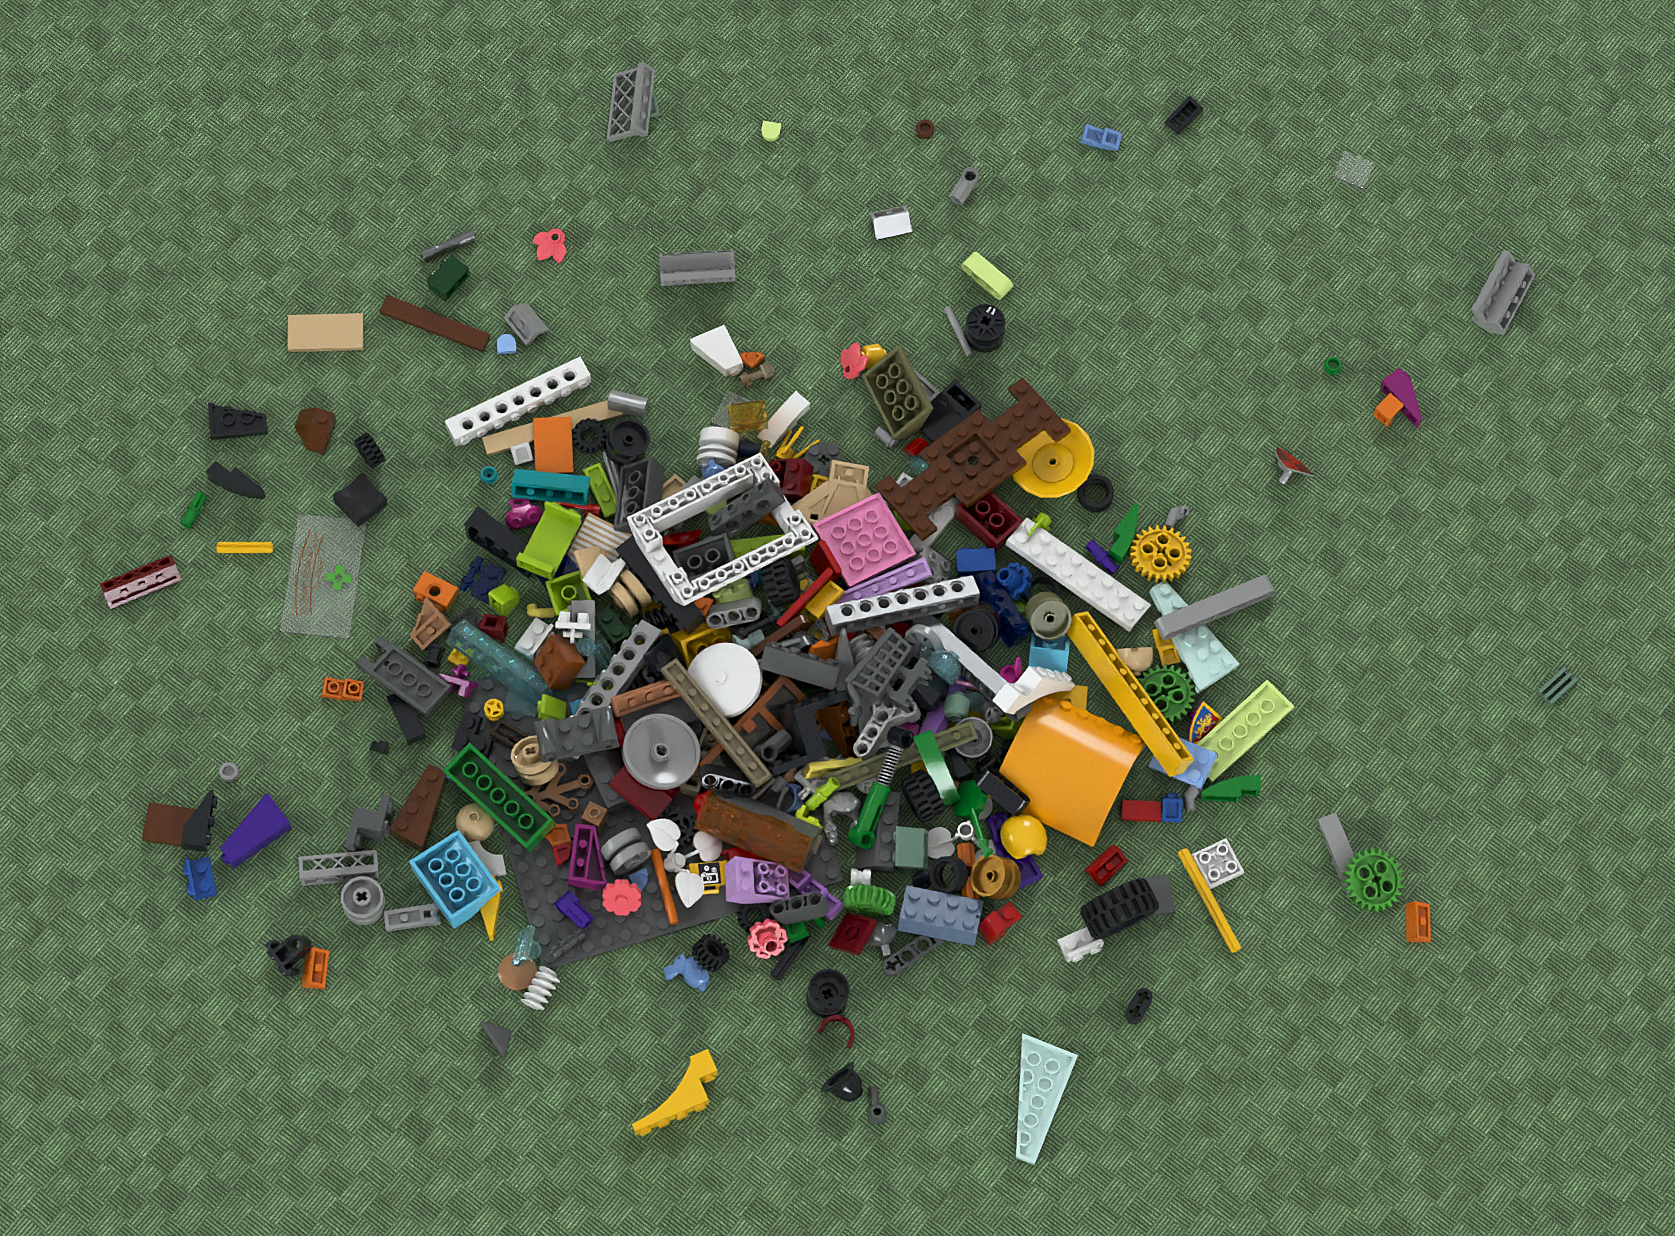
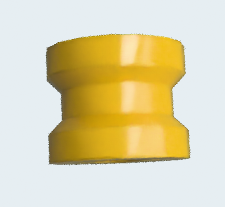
M490 699L485 703L484 710L488 720L497 722L500 718H503L504 708L501 701Z

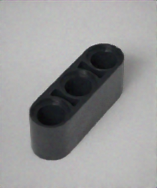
M704 764L699 769L702 785L707 789L742 798H749L755 793L754 785L743 772L714 764Z
M986 766L975 779L976 784L1013 816H1019L1031 802L1025 793L992 766Z

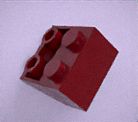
M804 458L770 459L769 466L779 479V487L782 489L783 495L788 502H797L810 493L813 465Z

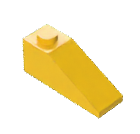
M500 880L496 882L501 890L480 909L490 941L494 940L501 902L500 892L503 891Z

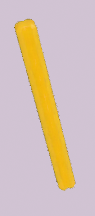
M1187 848L1182 849L1178 852V856L1230 952L1235 953L1239 951L1241 946Z

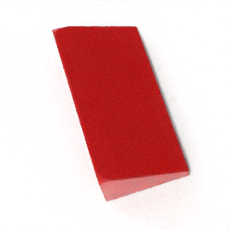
M1111 845L1084 871L1099 886H1102L1128 862V859L1118 846Z

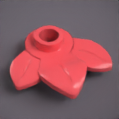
M555 228L549 232H540L534 237L533 243L538 245V260H545L552 256L556 262L560 263L564 259L566 247L563 244L565 242V234L562 230ZM557 234L558 239L554 241L552 238Z
M858 342L852 344L848 350L843 349L840 361L844 368L845 378L850 380L857 378L866 367L868 357L861 356L860 343Z

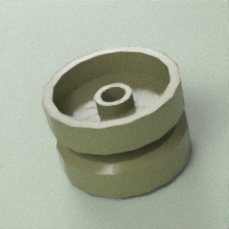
M1038 593L1026 604L1024 611L1025 620L1033 632L1041 639H1058L1069 630L1072 622L1071 612L1061 597L1055 593Z

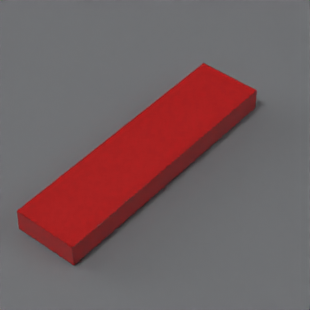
M829 567L776 622L778 629L795 619L829 580L834 578L833 571Z

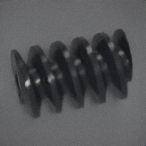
M662 605L660 606V611L657 608H653V614L649 610L646 611L645 616L640 613L637 623L639 624L641 620H644L660 629L661 625L665 629L667 628V623L674 627L675 619L673 617L669 618L664 613Z

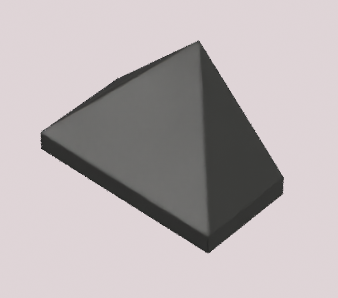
M482 1021L480 1023L481 1029L500 1057L505 1059L512 1031Z

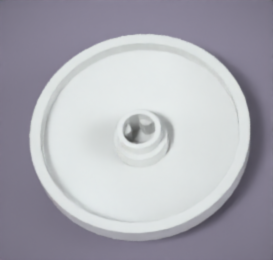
M719 643L704 649L693 659L687 671L726 719L746 711L757 699L762 686V672L758 661L750 651L734 643Z

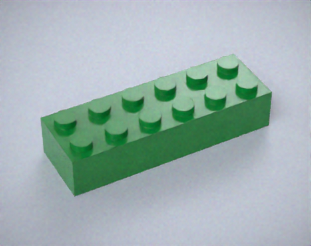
M470 742L443 770L454 783L529 852L557 824Z

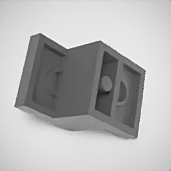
M382 793L378 812L354 808L345 843L348 852L361 851L363 847L362 839L384 843L385 838L389 837V822L395 815L394 802H392L390 795Z

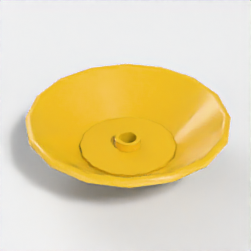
M1063 418L1061 419L1071 429V433L1059 442L1055 443L1045 431H1042L1016 450L1025 459L1027 465L1012 475L1014 481L1026 492L1041 498H1058L1074 492L1087 480L1094 466V447L1089 435L1078 424ZM1051 461H1056L1054 465L1050 464Z

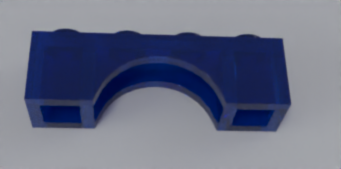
M992 570L977 574L974 580L980 592L979 602H988L996 610L1000 621L1001 638L1008 648L1023 643L1033 631L999 583Z

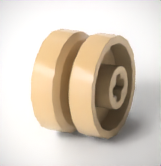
M628 569L619 574L621 584L615 580L607 590L616 605L629 618H633L639 613L637 604L640 607L646 608L652 603V599L646 589Z
M537 735L520 740L511 751V759L520 780L527 785L544 784L555 777L558 772V760L542 763Z

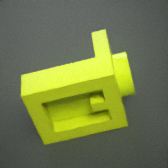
M802 805L801 809L797 810L795 817L820 827L821 833L823 827L818 823L819 820L808 816L810 809L806 805Z

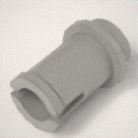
M879 426L874 432V436L883 441L887 448H893L898 443V439H893L891 433L882 426Z

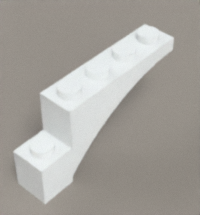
M1029 666L1016 683L1006 682L993 701L1005 713L1015 714L1016 711L1040 697L1059 691H1072L1076 685L1065 672L1060 673L1056 670L1051 671L1048 668L1042 669L1039 666L1037 668Z

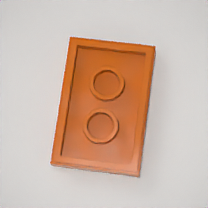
M571 417L533 418L535 471L573 474Z

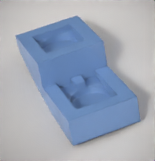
M1086 124L1080 143L1096 148L1117 151L1123 133L1106 127L1102 130Z

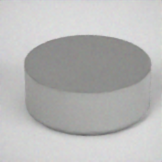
M226 762L220 766L219 775L223 781L229 783L238 778L239 770L234 763Z

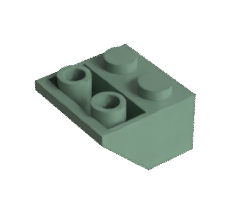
M896 826V832L893 833V842L896 843V851H893L895 866L904 870H928V830Z

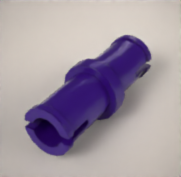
M1094 539L1085 546L1096 558V562L1100 563L1110 575L1120 568L1108 556L1109 553L1104 551Z

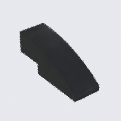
M216 461L206 471L209 480L229 492L256 499H264L266 497L264 490L236 467L229 472Z
M396 694L386 696L407 744L411 745L425 739L424 729L414 708Z

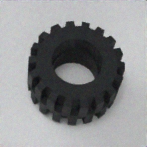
M784 556L761 568L765 592L775 607L784 606L799 599L801 589L798 575L788 556Z
M920 769L901 779L903 794L912 811L921 822L925 823L945 812L941 795L927 772Z

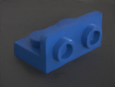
M205 857L192 861L189 858L185 859L186 865L182 867L184 876L189 878V883L186 884L188 895H192L194 901L217 896L210 858Z

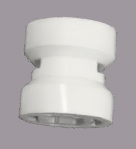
M851 868V885H870L871 869H864L861 872L858 869Z

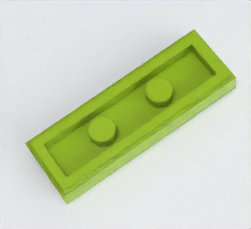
M601 463L583 469L584 475L591 477L590 488L597 504L600 505V511L604 519L607 520L614 517L617 500Z

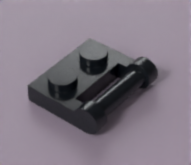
M761 610L760 617L757 620L728 626V630L741 640H744L751 633L767 625L775 624L776 620L772 613L768 614Z

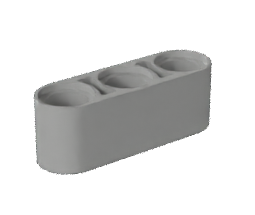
M756 597L713 605L709 609L706 622L709 627L718 629L755 621L760 617L763 605L761 600ZM750 607H753V608L756 609V611H753V610H751V609H749V608H750ZM731 611H735L738 614H732Z

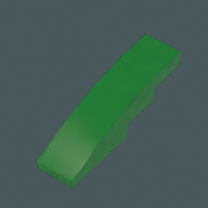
M931 729L914 736L913 738L929 776L941 795L944 806L961 800Z

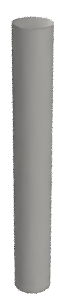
M947 306L944 308L947 318L966 357H971L973 352L951 307Z

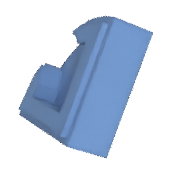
M646 867L628 875L631 884H637L641 891L645 888L648 881Z

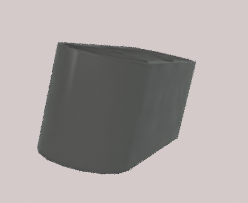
M818 891L774 901L769 908L771 915L781 926L825 916L830 909L826 899Z

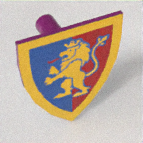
M1201 701L1195 712L1187 713V716L1192 719L1187 730L1189 732L1188 741L1197 744L1223 719L1204 701Z

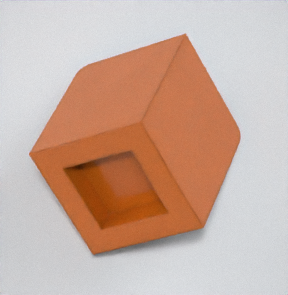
M1389 393L1375 408L1373 416L1388 427L1404 404Z

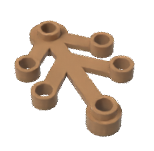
M559 763V767H563L564 770L556 773L545 791L539 792L541 785L532 786L530 791H525L524 793L528 797H532L533 801L542 810L549 813L551 817H558L560 815L559 806L556 804L550 806L542 802V800L550 799L566 806L570 811H576L579 807L578 800L575 798L568 799L559 794L577 788L583 791L590 790L593 786V779L589 774H581L578 780L557 786L561 777L566 773V766L563 763ZM584 778L589 780L587 783L581 782ZM575 802L576 806L570 807L569 804ZM556 808L558 812L553 814L551 810Z

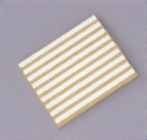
M588 513L577 536L574 537V542L563 564L576 571L580 570L574 551L599 546L602 550L605 549L609 561L613 563L618 560L616 557L619 556L615 549L630 538L632 534L615 531L613 524ZM624 565L620 573H622L626 569L629 570L630 568L627 565ZM618 575L615 580L618 581V582L621 584V582L619 581V575Z

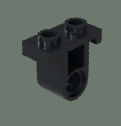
M291 935L281 944L279 941L270 940L265 946L268 949V955L278 963L279 971L285 976L295 977L300 971L292 966L310 951L311 941L304 935ZM298 940L300 941L299 949L296 947Z

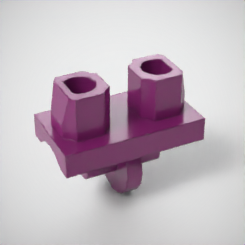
M459 664L457 668H452L451 672L455 676L440 673L439 678L448 683L452 688L449 693H454L456 684H458L457 695L469 698L472 688H478L479 683L464 679L465 677L469 678L471 674L467 671V667L464 664Z

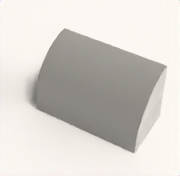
M612 389L607 400L608 409L645 418L649 398Z

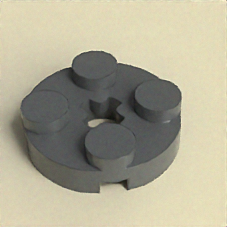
M826 442L811 445L805 455V460L814 466L813 474L829 477L831 460L843 462L839 448ZM823 457L829 460V462H826V465H822V462L818 461Z

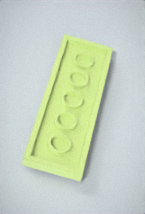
M1268 680L1196 744L1218 754L1207 777L1211 784L1294 709V705Z

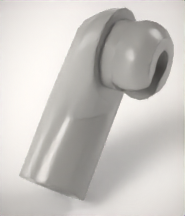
M1190 785L1185 792L1184 800L1187 812L1196 810L1194 799L1202 793L1203 788L1201 790Z

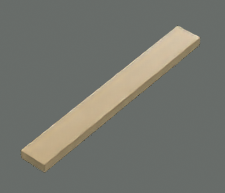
M606 400L552 417H571L573 431L576 424L583 419L594 418L602 423L629 414L609 410ZM533 422L482 437L487 456L508 451L510 447L529 442V444L534 443Z

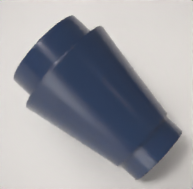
M747 439L740 440L737 455L752 457L761 453L764 457L766 447Z

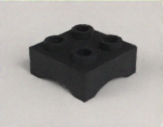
M363 473L358 475L347 487L333 495L334 503L357 527L388 505L387 498L370 483Z

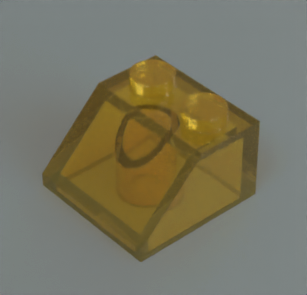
M765 400L727 404L731 430L740 434L746 431L768 429Z

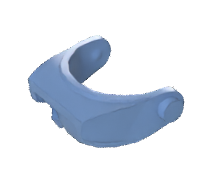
M788 783L786 786L789 787L788 790L793 793L795 799L793 805L784 813L794 815L803 805V800L798 797V793L802 790L800 785Z

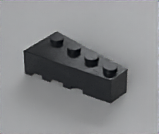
M477 506L464 523L467 538L529 578L533 572L518 567L516 562L519 552L523 553L528 543Z

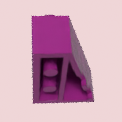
M576 824L568 886L603 891L607 881L596 827Z

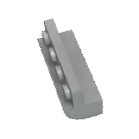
M733 249L659 254L661 286L735 281Z
M1502 251L1471 310L1474 314L1472 321L1478 327L1490 333L1505 334L1535 277V273L1530 265L1516 262L1510 251Z

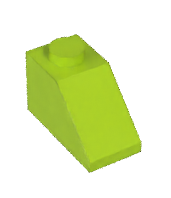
M505 584L491 590L488 593L490 607L501 616L507 617L520 602L519 592L514 587H508Z

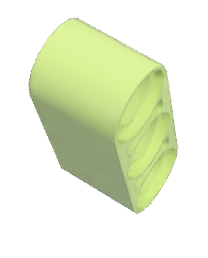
M973 252L961 264L962 269L998 300H1001L1013 288V283L1010 279L977 252Z

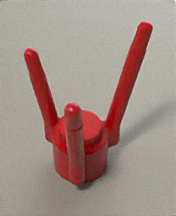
M557 502L564 507L584 510V518L587 517L588 513L599 517L600 505H577Z

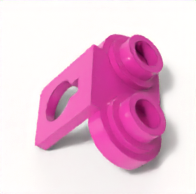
M516 498L509 500L512 510L506 514L505 522L509 528L518 529L538 523L543 513L539 506L530 505L528 499ZM524 501L521 505L515 504L517 502Z
M1017 657L1015 665H1007L1000 671L999 675L1008 683H1016L1023 675L1020 657Z

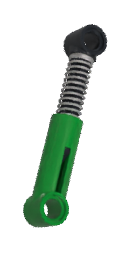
M892 726L887 733V740L889 742V749L887 750L889 752H887L888 756H885V762H882L884 765H881L883 769H880V775H877L879 777L876 778L878 782H872L856 826L852 827L848 833V841L852 845L866 850L873 846L875 842L874 831L891 790L888 784L891 783L889 780H892V773H895L893 770H896L895 767H898L896 763L898 764L897 760H900L898 757H901L900 754H903V750L911 747L914 742L912 731L900 726Z

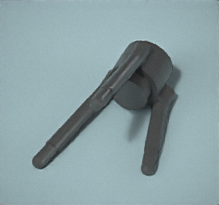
M780 774L774 775L752 799L756 800L764 792L758 800L762 802L772 790L777 793L782 791L775 809L779 810L784 796L789 789L786 786L789 781Z

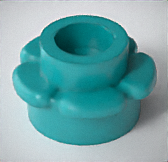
M491 466L484 467L480 472V480L489 485L493 484L499 477L496 469Z

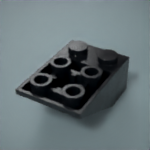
M954 379L932 402L933 410L919 430L932 442H935L978 409L981 411L982 404Z

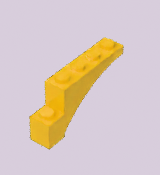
M708 1049L690 1056V1065L682 1081L671 1096L655 1111L632 1124L635 1136L639 1134L641 1136L651 1132L652 1128L657 1126L659 1128L665 1127L673 1119L681 1120L694 1110L699 1112L706 1108V1105L709 1104V1099L701 1082L708 1083L718 1075L717 1068Z

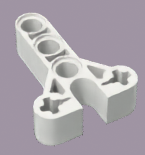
M888 697L885 698L880 707L872 704L873 716L853 746V751L857 758H861L864 761L874 757L892 726L918 721L921 712L914 701L911 702L914 707L911 708L909 706L910 713H906L897 707L888 708L890 705ZM888 716L886 721H880L882 717ZM878 732L876 737L870 738L872 733ZM862 749H868L866 753L860 754Z

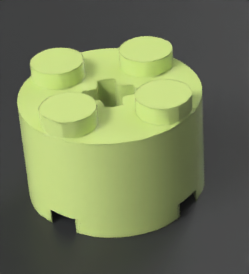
M742 578L712 592L716 605L754 597L749 581Z

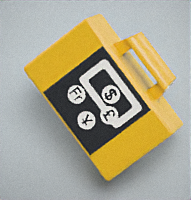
M728 861L690 863L687 865V870L690 871V874L695 873L701 877L704 887L715 886L713 890H704L703 895L719 893V886L725 885L724 865Z

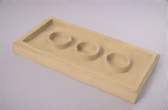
M363 313L288 315V352L363 350Z

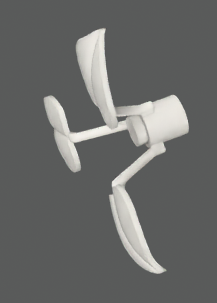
M989 797L987 798L984 810L979 814V820L987 818L992 812L993 805ZM971 819L958 826V833L953 838H951V834L946 828L936 827L928 832V857L938 859L943 856H951L955 851L952 842L958 837L963 840L972 839L977 845L978 841L974 837ZM988 840L989 848L993 849L992 854L997 855L992 840ZM982 850L976 852L975 862L982 856Z
M668 819L651 821L647 824V827L656 846L663 851L671 850L664 860V867L669 872L675 871V873H678L675 878L676 888L682 902L689 908L703 895L704 883L699 875L695 873L690 874L689 870L681 868L685 865L687 858L699 853L700 858L704 862L716 860L722 851V841L712 831L700 830L693 839L697 850L685 856L680 853L674 854L679 845L676 840L681 835L679 827Z

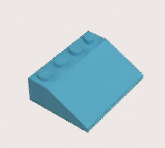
M459 830L409 861L413 873L453 929L472 918L501 890Z

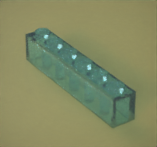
M464 619L451 629L446 643L537 707L538 700L542 701V694L551 696L554 689L548 688L541 674L536 669Z

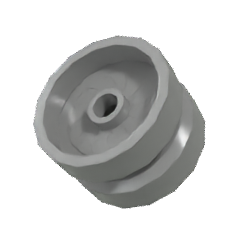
M630 828L617 834L607 841L600 850L604 859L611 861L610 868L615 875L631 871L643 863L651 854L648 845L645 842H640L642 836L637 828Z
M359 876L348 881L341 891L340 900L345 915L350 921L358 925H369L382 917L383 911H385L386 900L382 888L376 880L370 877Z

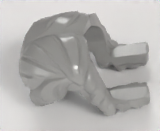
M852 792L831 793L830 798L823 803L822 820L829 845L838 843L837 826L833 823L832 816L839 813L847 815L853 820L850 829L856 826L860 815L858 810L861 807V801Z

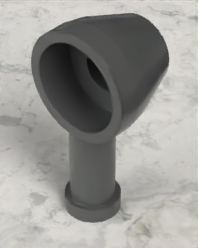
M878 1086L868 1087V1090L870 1091L872 1106L867 1111V1118L873 1124H881L886 1120L887 1111L884 1106L879 1104ZM878 1109L881 1111V1114L875 1115L873 1111Z

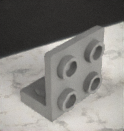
M928 545L914 549L916 557L907 561V564L925 557L933 575L917 583L924 581L930 585L944 580L948 581L950 562Z

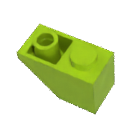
M542 694V701L538 700V718H541V720L553 718L554 721L567 718V702Z

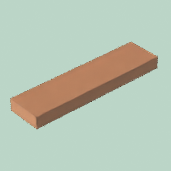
M665 679L611 697L610 699L614 716L619 717L679 697L680 694Z

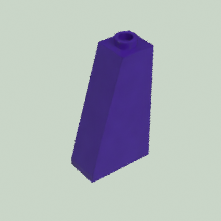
M268 793L262 797L220 848L222 851L220 857L226 865L230 864L233 869L292 829L289 821Z

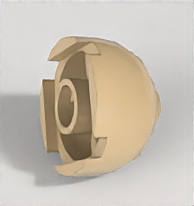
M1152 647L1115 649L1134 676L1141 675V672L1147 670L1153 662Z
M477 803L465 805L457 814L456 828L468 842L485 841L494 831L495 820Z

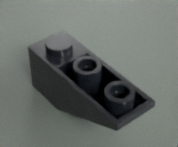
M213 790L208 792L184 825L181 844L185 850L207 852V846H211L212 834H209L210 827H214L215 816L212 813L213 808H217L218 797H215Z

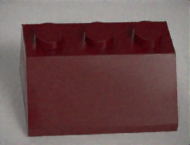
M992 491L969 508H966L962 502L959 503L954 513V517L984 545L994 548L995 553L1005 545L1008 538L1023 523V520Z
M625 765L608 784L650 821L656 820L680 791L678 787L667 790L647 787L632 777Z

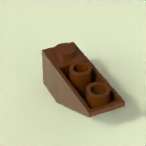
M848 700L819 709L823 727L845 759L857 757L853 751L857 738L854 726L850 725Z

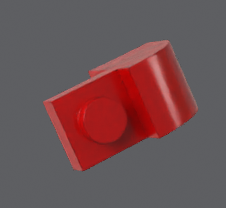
M1009 901L997 911L994 910L980 923L978 931L988 944L991 945L1005 935L1006 930L1019 921L1022 915Z

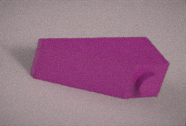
M1398 368L1382 380L1380 389L1386 395L1391 393L1404 404L1400 411L1418 428L1420 427L1422 417L1413 384L1408 373Z

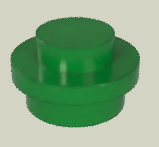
M1329 357L1324 361V371L1329 375H1337L1342 370V362L1337 357Z

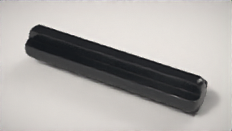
M810 933L808 937L791 943L770 973L771 977L778 981L782 978L810 938Z

